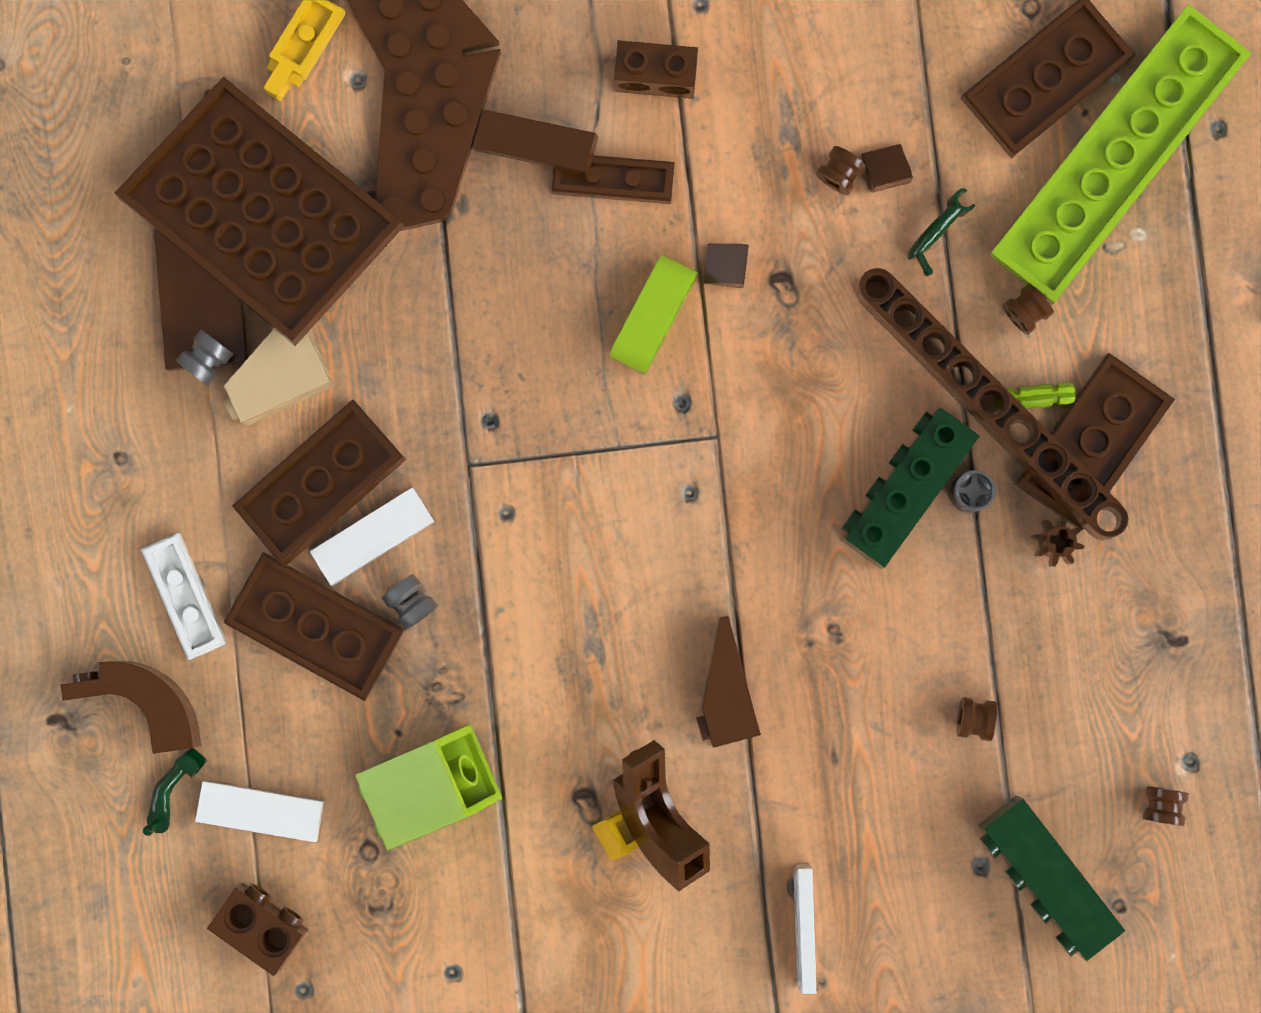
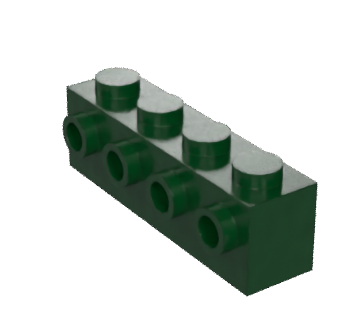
M941 407L933 415L927 411L923 414L912 430L917 434L909 448L904 444L899 447L889 461V464L894 468L888 477L884 480L879 476L865 494L870 499L862 513L855 509L841 528L847 532L841 541L879 569L887 566L980 437V435Z
M1019 796L1013 797L978 825L984 833L979 838L982 844L994 858L1001 855L1010 867L1005 871L1006 875L1019 891L1025 887L1035 899L1030 906L1045 924L1050 920L1061 932L1055 938L1070 957L1077 953L1078 956L1087 962L1125 932L1122 925L1023 798Z

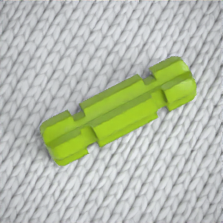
M1070 382L1057 383L1055 387H1052L1051 384L1019 386L1017 390H1014L1013 387L1006 388L1026 409L1051 407L1053 403H1056L1057 406H1065L1075 402V388L1073 383ZM995 397L996 408L1000 411L1001 402Z

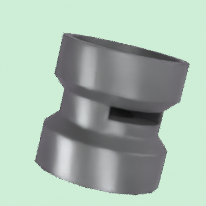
M200 329L193 338V352L189 350L183 351L175 361L208 386L216 377L213 366L218 367L220 364H226L233 353Z
M978 470L968 471L956 477L949 490L950 500L953 505L966 513L977 512L988 507L994 500L996 493L992 478L985 472Z
M414 574L399 582L381 598L388 608L396 610L399 614L398 621L405 630L416 625L438 607L431 596H425L420 590L421 583ZM416 595L413 599H411L409 602H407L404 606H401L404 602H406V601H407L408 599H410L412 596Z

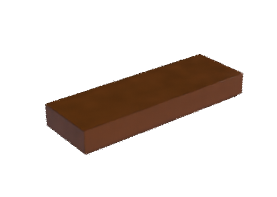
M482 109L472 148L478 152L588 175L598 135L594 132Z
M594 155L588 175L554 168L552 194L671 204L675 162Z

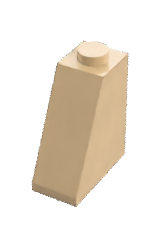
M273 329L224 385L228 397L224 398L223 401L233 420L239 419L242 424L250 426L334 387L335 384L310 331L294 346Z

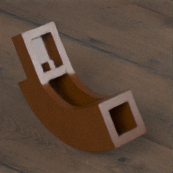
M131 661L99 662L101 679H98V673L94 671L73 674V683L60 684L63 701L112 694L125 697L134 702L147 719L152 754L201 746L197 717L189 699L172 679L157 669Z
M653 740L640 749L632 751L627 757L622 759L623 774L613 779L614 790L623 819L638 847L657 872L677 891H680L710 871V844L687 824L676 809L666 784L665 748Z

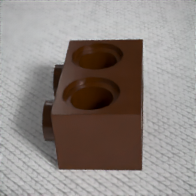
M618 40L614 91L694 99L698 47Z
M242 883L233 890L207 929L269 974L275 976L287 962L308 932V929L301 925L304 920L296 912L287 907H283L280 910L268 900L271 896L265 890L253 883H250L249 886ZM237 904H245L251 908L253 912L251 924H243L236 919L235 907ZM270 928H279L286 934L287 942L285 947H274L269 942L268 931Z

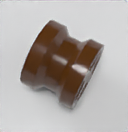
M834 146L829 153L830 160L826 165L820 166L816 175L831 189L849 196L854 188L853 181L857 176H862L867 167L862 160L848 150Z
M1029 283L1021 289L1019 297L1009 299L1002 305L1009 319L1026 335L1035 330L1036 323L1039 320H1047L1054 314L1053 308L1045 296Z
M962 697L957 716V737L967 738L970 735H978L981 740L991 741L996 726L997 703L988 700L983 704L975 703L972 698Z
M1147 786L1146 795L1150 800L1149 807L1143 812V819L1184 826L1185 816L1182 814L1183 804L1188 801L1189 793Z

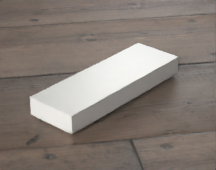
M412 487L317 546L310 553L329 584L334 586L435 521L416 490Z
M176 533L142 548V554L187 659H195L227 645L226 638L181 534Z
M205 780L202 781L195 822L317 842L324 801Z
M795 864L793 875L797 987L802 994H817L813 871L810 864Z

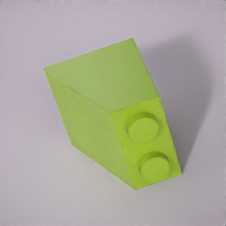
M471 724L355 775L359 784L360 795L369 807L375 821L376 832L380 839L383 840L387 851L466 819L503 799Z

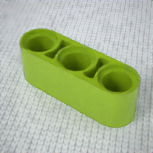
M662 254L619 333L609 357L645 375L682 307L698 272Z

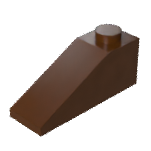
M729 616L721 617L718 620L701 706L703 716L696 717L702 741L710 739L713 748L761 735Z

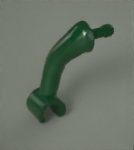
M965 188L959 189L948 199L947 209L928 226L908 252V260L917 258L926 277L933 274V269L923 253L930 250L931 246L958 217L965 216L975 207V204L963 207L959 203L958 198L967 192Z
M190 748L184 755L175 761V765L156 783L147 817L148 825L143 828L144 835L150 836L154 832L161 834L168 830L170 826V794L185 773L193 778L207 762L206 758L196 749Z

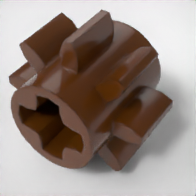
M1066 517L1059 518L1056 527H1053L1049 520H1043L1041 524L1045 531L1042 534L1031 536L1034 541H1039L1040 549L1035 552V557L1043 555L1050 557L1048 561L1049 567H1056L1059 557H1062L1065 563L1073 564L1074 558L1071 553L1074 550L1084 549V545L1077 543L1076 535L1082 529L1080 527L1073 529L1066 527ZM1060 533V540L1066 541L1065 548L1057 549L1055 552L1056 545L1050 543V537Z

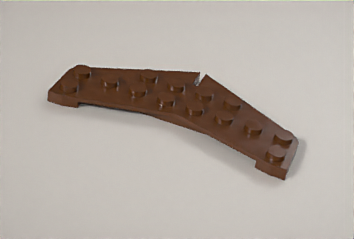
M347 0L384 68L375 200L402 221L404 227L401 231L441 223L448 219L453 212L482 109L485 108L501 56V49L464 56L463 53L499 46V41L463 0Z

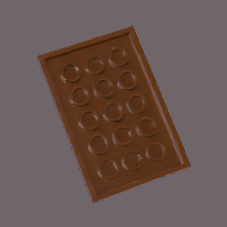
M225 77L207 93L115 191V195L119 200L294 346L302 340L404 227L402 221Z

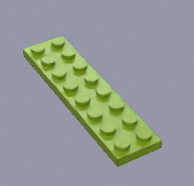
M1188 4L989 256L1027 285L1029 283L1036 287L1048 302L1053 305L1252 53Z

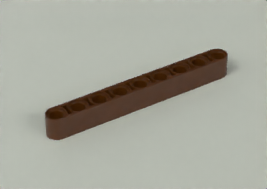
M874 268L865 272L860 279L857 293L862 306L1091 536L1104 541L1123 533L1129 520L1128 513L1123 505L890 272L881 268ZM872 281H879L886 286L888 293L882 298H872L866 292L865 287ZM902 309L911 311L916 319L915 324L910 327L898 325L894 320L895 312ZM932 337L937 338L942 342L944 352L938 356L927 354L922 345L924 340ZM957 366L968 368L972 373V382L966 385L956 383L952 378L951 370ZM984 395H994L1001 402L1000 412L996 414L985 412L980 405L981 397ZM1020 423L1027 427L1030 437L1026 443H1017L1012 440L1009 434V428L1012 424ZM1049 452L1056 456L1058 459V469L1056 472L1050 473L1041 469L1038 463L1040 453ZM1071 481H1078L1085 485L1087 488V498L1085 501L1077 502L1070 498L1067 488ZM1100 510L1110 511L1115 516L1116 527L1113 531H1104L1099 527L1097 515Z

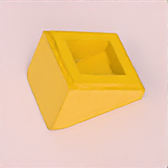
M620 810L592 826L606 854L612 861L622 858L638 848V844L632 837Z

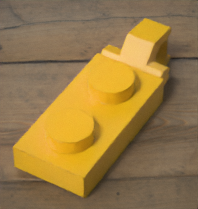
M303 0L268 56L270 62L267 70L272 74L263 87L267 95L281 102L291 85L299 88L303 80L307 79L346 15L343 8L329 0Z

